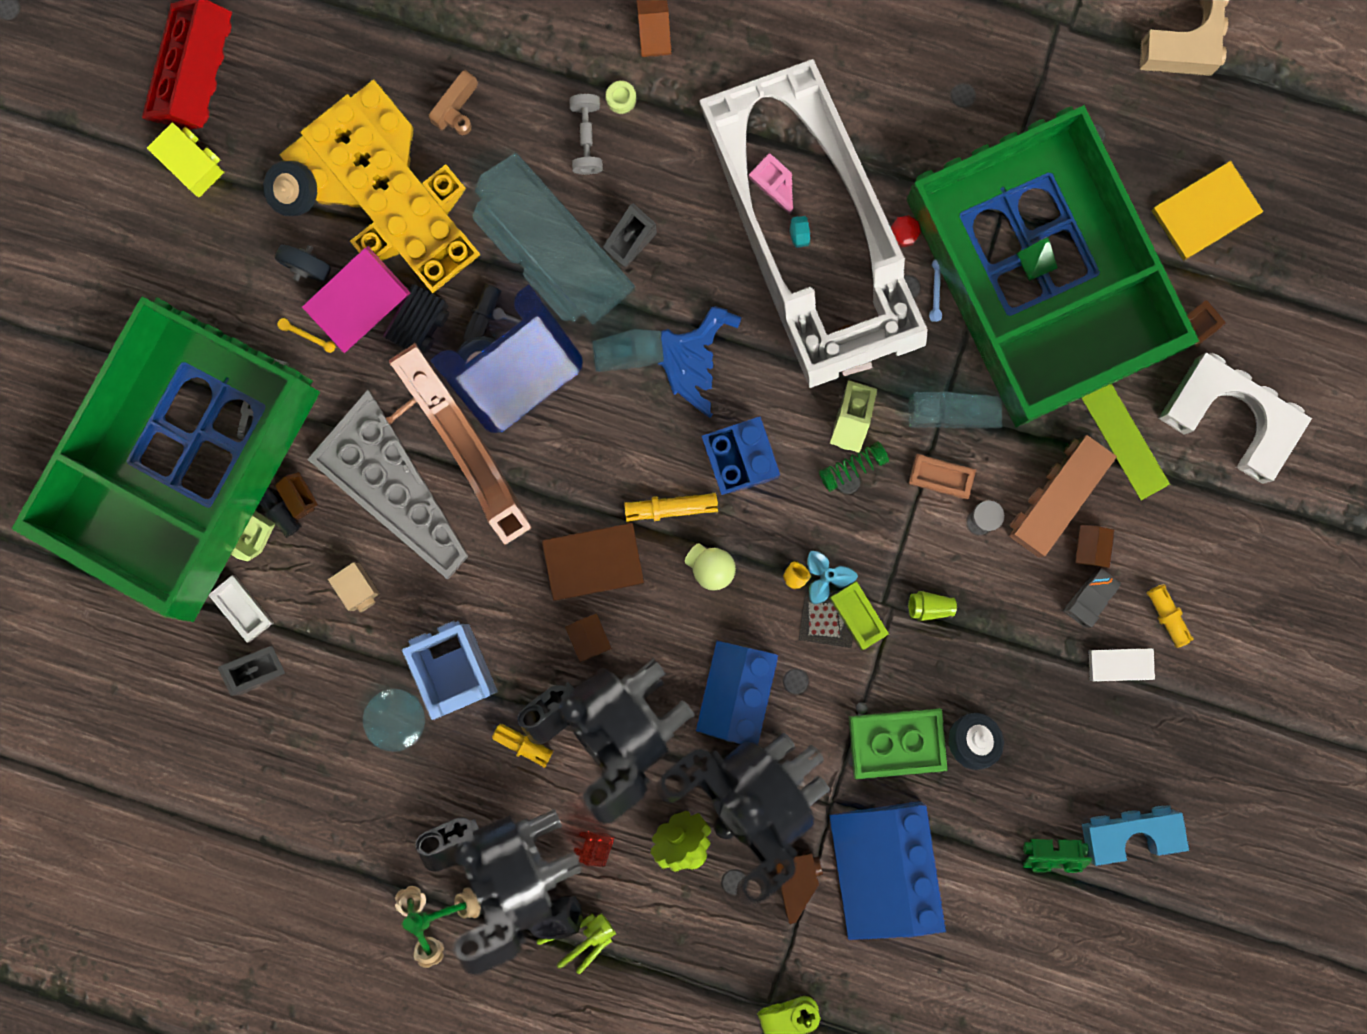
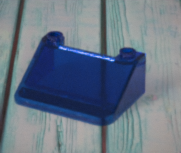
M529 284L517 293L514 300L515 309L523 320L468 363L458 353L451 350L442 351L430 360L480 424L491 433L505 431L576 376L583 366V358L580 352Z

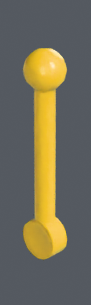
M281 318L277 323L278 328L282 331L289 330L324 347L326 352L331 353L336 348L333 341L326 342L291 325L290 321L285 318Z

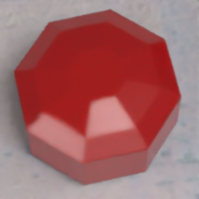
M909 215L897 217L891 226V230L900 247L912 246L921 233L919 222Z

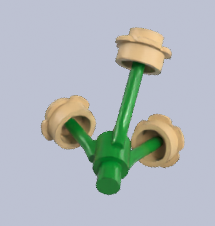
M408 886L405 890H399L395 896L397 911L406 916L402 922L403 928L413 933L418 939L414 948V959L423 968H429L432 965L438 964L444 956L442 942L433 937H425L423 934L424 930L430 926V922L455 912L463 919L468 917L477 918L481 910L475 893L471 888H465L462 893L457 894L453 906L430 914L422 911L426 903V897L418 887Z

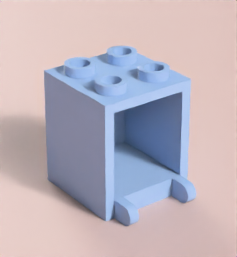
M452 621L438 627L439 634L432 636L431 633L427 635L425 633L408 641L409 647L402 649L431 720L498 692L469 624H460L459 621ZM457 636L461 648L436 659L433 658L429 648Z

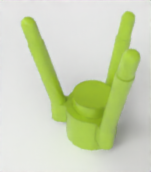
M591 913L582 920L580 928L588 927L583 931L587 939L557 963L558 968L565 966L592 944L596 947L576 970L577 974H581L602 949L612 942L611 937L616 932L602 913L597 917ZM539 938L537 939V944L541 945L554 939Z

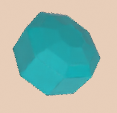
M793 217L789 228L793 245L796 248L808 246L810 244V230L807 217Z

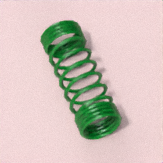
M877 441V443L875 442V444L870 445V448L866 447V454L860 451L858 452V458L852 454L851 462L846 458L843 459V465L836 462V470L829 466L819 471L826 489L829 492L838 489L831 469L835 472L842 485H844L838 465L852 482L845 460L859 478L853 457L858 461L864 473L867 474L860 453L866 458L871 469L874 470L867 449L871 451L879 466L889 463V457L883 445Z

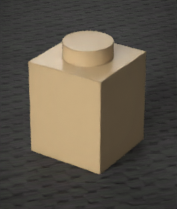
M353 562L328 579L348 611H355L357 609L359 612L365 611L376 603L373 598L380 594L360 563Z

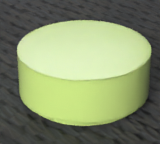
M626 81L612 83L606 91L608 107L613 112L619 114L631 111L636 103L634 87Z

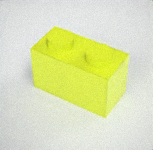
M172 122L147 149L199 198L224 173L216 165L220 159L208 147L202 151L195 144L199 139L186 126L180 130Z

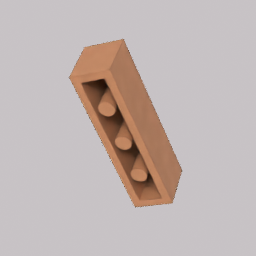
M1088 435L1078 440L1076 438L1071 440L1063 452L1067 455L1061 464L1056 462L1046 475L1049 481L1043 489L1038 487L1028 500L1031 506L1025 514L1020 512L1010 525L1013 531L1009 537L1038 558L1047 555L1117 457Z

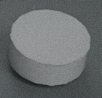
M983 501L976 505L973 510V523L981 531L996 530L1004 522V511L995 501Z

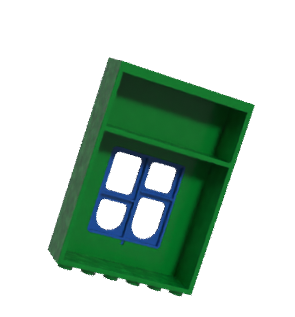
M1085 105L1077 109L1069 106L1059 111L1055 115L1056 118L1048 122L1045 119L1038 120L1027 127L1028 131L1020 135L1017 132H1012L999 140L1000 144L991 148L988 144L981 146L971 153V157L963 161L958 157L947 162L941 171L933 173L932 170L922 173L915 178L916 182L911 186V190L906 198L1015 428L1169 358L1199 342ZM1034 188L1043 189L1053 198L1060 216L1058 219L1041 227L1029 230L1019 213V199L1027 190ZM995 209L1002 212L1012 226L1021 245V251L1046 237L1062 230H1067L1087 268V274L1062 287H1056L1053 284L1049 273L1043 274L1037 278L1042 289V295L1023 305L1012 308L1008 305L997 278L1021 266V261L1017 255H1014L996 264H990L974 234V219L983 210Z
M141 296L15 521L12 530L158 614L168 618L194 622L319 396L320 391L311 387L313 380L293 368L275 361L270 356L254 350L233 337L231 338L213 326L199 321L197 318L174 308L157 297L152 302ZM192 378H201L209 383L212 389V398L195 431L187 433L165 420V414L180 387ZM232 400L247 402L253 411L251 427L241 442H236L213 428L214 421L221 409ZM157 432H161L174 439L184 447L183 453L172 473L166 477L146 467L141 462L146 448ZM205 441H210L232 454V461L210 499H204L182 486L183 477L202 443Z

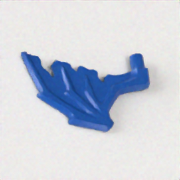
M716 306L711 307L699 328L694 331L679 335L672 333L669 329L661 331L659 333L657 364L663 365L673 394L679 393L685 400L709 418L712 417L710 412L711 403L707 399H703L695 386H698L704 391L712 389L713 377L707 369L713 368V353L706 350L704 345H711L713 343L717 330L723 324L738 328L742 319L740 316L729 313L727 309Z

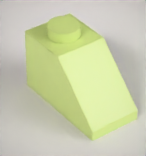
M848 380L834 424L830 444L845 450L860 452L870 426L877 389Z

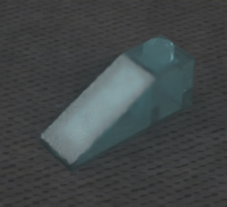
M914 392L909 397V427L1001 428V397L951 392Z

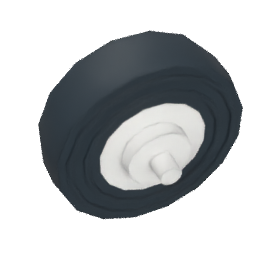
M980 713L964 715L954 722L949 732L948 742L950 751L956 761L966 768L972 770L989 768L999 760L1003 753L1004 740L1002 731L997 723L987 715Z

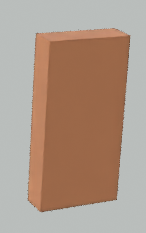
M916 454L908 484L968 500L976 469Z

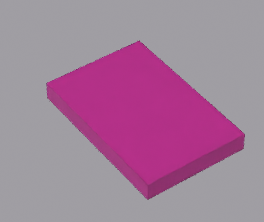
M367 246L302 308L345 353L402 302L410 292L371 248Z

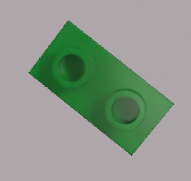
M1030 839L1029 842H1024L1023 845L1024 854L1029 855L1023 863V868H1032L1034 872L1042 873L1049 872L1052 868H1064L1066 873H1079L1092 861V857H1084L1088 856V844L1082 843L1081 840H1058V851L1053 849V839Z

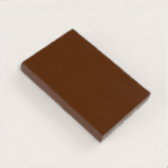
M633 523L542 540L553 601L644 584Z

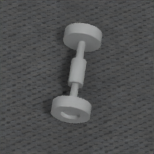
M593 94L574 95L569 99L570 110L582 113L583 123H580V145L584 147V157L576 158L572 161V171L577 174H596L603 171V162L600 158L590 157V146L593 145L592 123H589L588 112L600 109V98Z

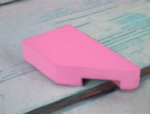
M769 153L749 174L748 178L790 215L793 211L792 173Z

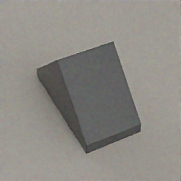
M632 203L603 248L626 267L656 236V223Z
M273 646L218 667L231 696L245 694L285 674Z

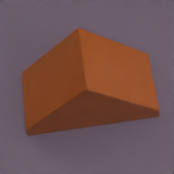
M637 0L641 56L671 55L667 0Z

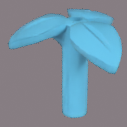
M813 550L808 555L807 565L809 571L814 575L820 576L819 580L812 582L809 586V598L813 604L822 603L830 596V582L838 588H844L851 585L858 578V574L849 567L838 566L835 569H829L828 558L818 551Z

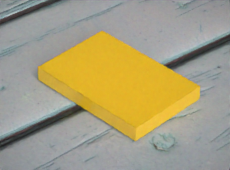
M1231 161L1151 210L1183 261L1263 212Z

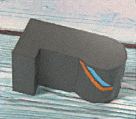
M1099 567L1062 611L1084 628H1092L1099 619L1098 616L1108 604L1107 602L1119 589L1121 582Z

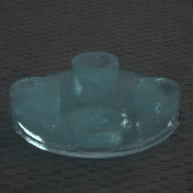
M399 689L386 690L374 696L367 704L363 714V727L368 739L375 746L386 751H401L409 748L418 741L425 726V714L419 699Z

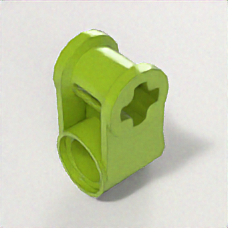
M799 996L783 1003L773 1004L761 1009L757 1013L764 1034H806L814 1031L820 1022L818 1004L809 996ZM806 1009L810 1017L804 1019V1016L801 1015V1010Z

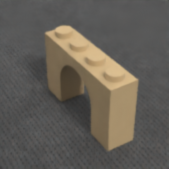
M1199 0L1203 8V21L1196 30L1189 32L1150 30L1141 43L1140 70L1212 76L1224 64L1227 51L1226 47H1223V36L1227 32L1228 18L1224 17L1225 7L1229 0Z

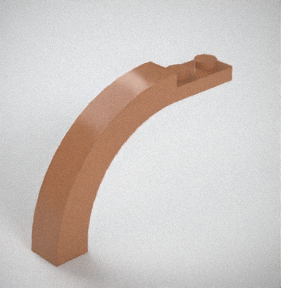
M416 343L389 359L391 366L429 418L457 461L475 492L488 522L504 545L531 529L520 503L489 450Z

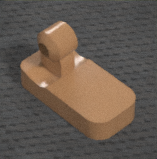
M466 70L461 72L430 112L429 118L433 125L440 130H444L449 125L455 128L456 132L460 135H467L471 131L470 120L458 111L476 89L478 83L476 77Z

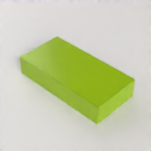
M857 581L829 598L861 651L889 635Z

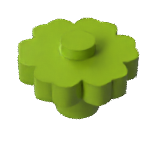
M689 811L674 814L670 818L669 823L661 824L658 827L657 832L652 837L655 845L650 852L663 869L670 867L674 872L687 868L691 870L697 869L706 861V850L711 843L707 837L712 830L699 813L691 815Z

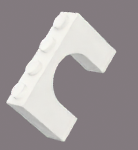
M1204 353L1196 357L1158 419L1185 435L1195 430L1210 404L1218 396L1227 395L1241 399L1253 411L1257 427L1252 443L1236 468L1262 484L1274 481L1312 418L1305 415V410L1299 405L1292 402L1286 403L1278 398V393L1267 386H1259L1251 381L1252 377L1248 373L1239 369L1233 370L1225 365L1226 361L1219 355Z

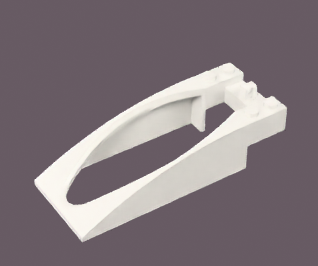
M814 59L699 100L746 233L809 388L839 378V372L871 362V360L895 352L899 356L926 346L928 329L904 279L905 258ZM773 97L778 99L800 118L828 155L846 185L859 214L869 247L873 274V304L879 315L878 317L827 335L816 311L814 289L809 287L792 294L783 282L754 215L748 186L746 161L747 122L754 103L760 98Z

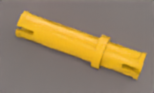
M716 493L658 499L657 496L651 497L652 500L624 502L626 522L643 519L660 521V518L718 512Z

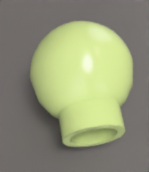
M698 543L692 547L685 558V564L693 569L696 581L705 589H723L731 583L735 576V562L732 556L722 549H707Z

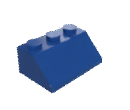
M716 641L696 731L740 744L750 741L758 745L779 655Z

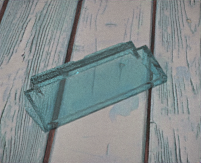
M514 153L480 175L474 192L482 200L475 207L473 220L510 262L521 263L525 268L523 272L524 278L562 320H571L574 323L579 317L584 315L594 325L634 290L636 286L517 153Z

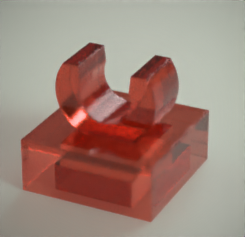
M579 832L578 836L585 838L583 848L574 847L573 850L576 855L580 856L579 862L587 866L605 867L615 837L600 832Z

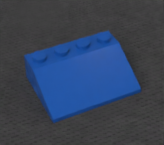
M921 801L829 814L848 940L916 937L946 932L926 805Z

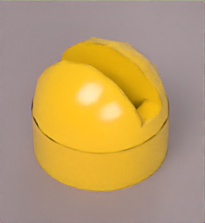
M791 562L786 568L783 578L788 587L800 589L811 578V574L801 563Z

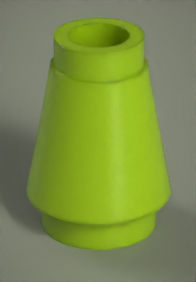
M918 591L917 594L910 595L908 610L910 617L917 618L920 622L955 616L957 603L955 598Z

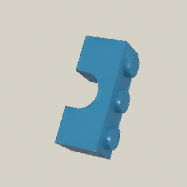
M1171 806L1153 807L1152 813L1140 814V811L1137 810L1121 813L1122 818L1110 819L1107 815L1090 818L1091 823L1082 824L1084 841L1088 844L1089 850L1087 857H1092L1090 863L1095 866L1127 861L1125 845L1127 840L1136 833H1143L1145 835L1149 852L1158 856L1189 851L1183 813L1171 810Z

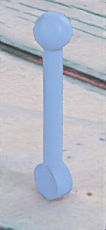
M934 260L932 262V267L935 270L933 310L930 311L929 317L931 321L936 322L942 319V312L939 310L941 271L937 261Z

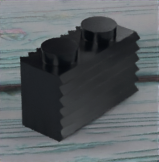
M413 283L409 290L410 294L403 300L383 337L403 350L416 343L421 352L427 354L434 343V338L432 337L437 326L443 327L449 317L450 312L447 311L449 306L443 299Z

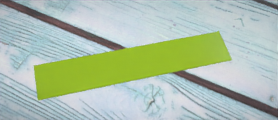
M1110 384L1082 397L1114 455L1117 456L1118 462L1140 500L1170 485L1113 385Z

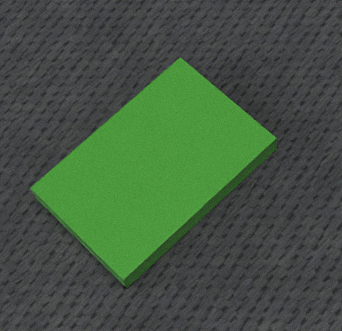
M941 708L848 716L854 779L947 771Z

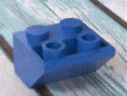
M761 416L701 436L721 495L748 489L780 477Z

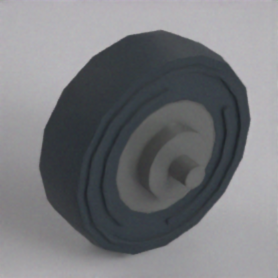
M281 244L275 254L274 259L289 268V271L294 273L293 279L299 281L300 277H308L316 281L325 282L331 271V267L327 263L316 258V255L311 253L313 247L307 245L305 250Z

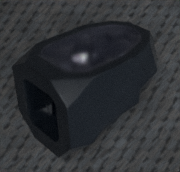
M563 896L560 899L551 900L552 906H550V910L553 916L528 927L531 933L538 938L548 940L568 938L579 932L583 919L581 905L575 896Z

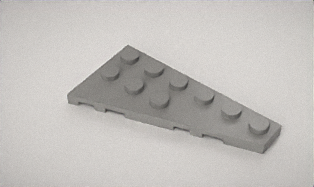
M367 390L307 460L446 579H450L468 558V554L372 393Z

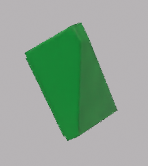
M1048 237L1016 254L1029 281L1058 268Z

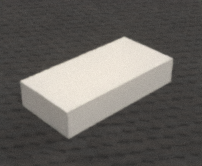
M235 575L229 577L209 594V597L246 642L254 640L274 623Z
M1154 649L1089 650L1090 681L1155 680Z

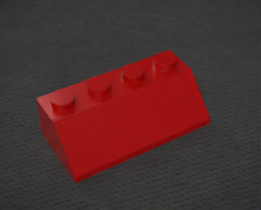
M183 0L171 3L142 116L143 119L170 125L173 122L177 127L184 128L186 126L189 130L203 128V125L209 118L210 111L208 105L210 98L217 87L215 79L217 70L224 59L223 47L225 39L230 34L232 27L230 22L231 11L209 0Z

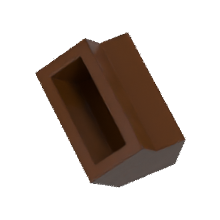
M299 472L285 476L275 485L295 519L299 520L311 513L318 505Z
M1080 525L1075 563L1110 568L1114 529Z
M597 613L565 627L580 662L612 649Z

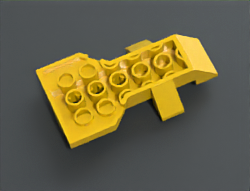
M374 79L351 98L348 94L304 128L300 132L303 136L279 154L284 161H297L309 168L317 182L316 200L319 204L349 205L350 207L362 208L367 213L373 223L350 240L359 253L369 246L381 261L400 254L432 293L480 256V253L448 217V213L466 188L446 164L422 184L409 169L413 127ZM346 135L351 141L345 144L341 142L340 138ZM362 158L368 159L370 164L367 167L359 165V161ZM379 182H387L389 187L384 191L382 188H378Z

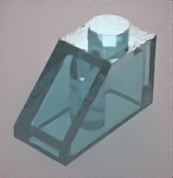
M632 329L593 341L596 372L639 368L664 361L661 331Z

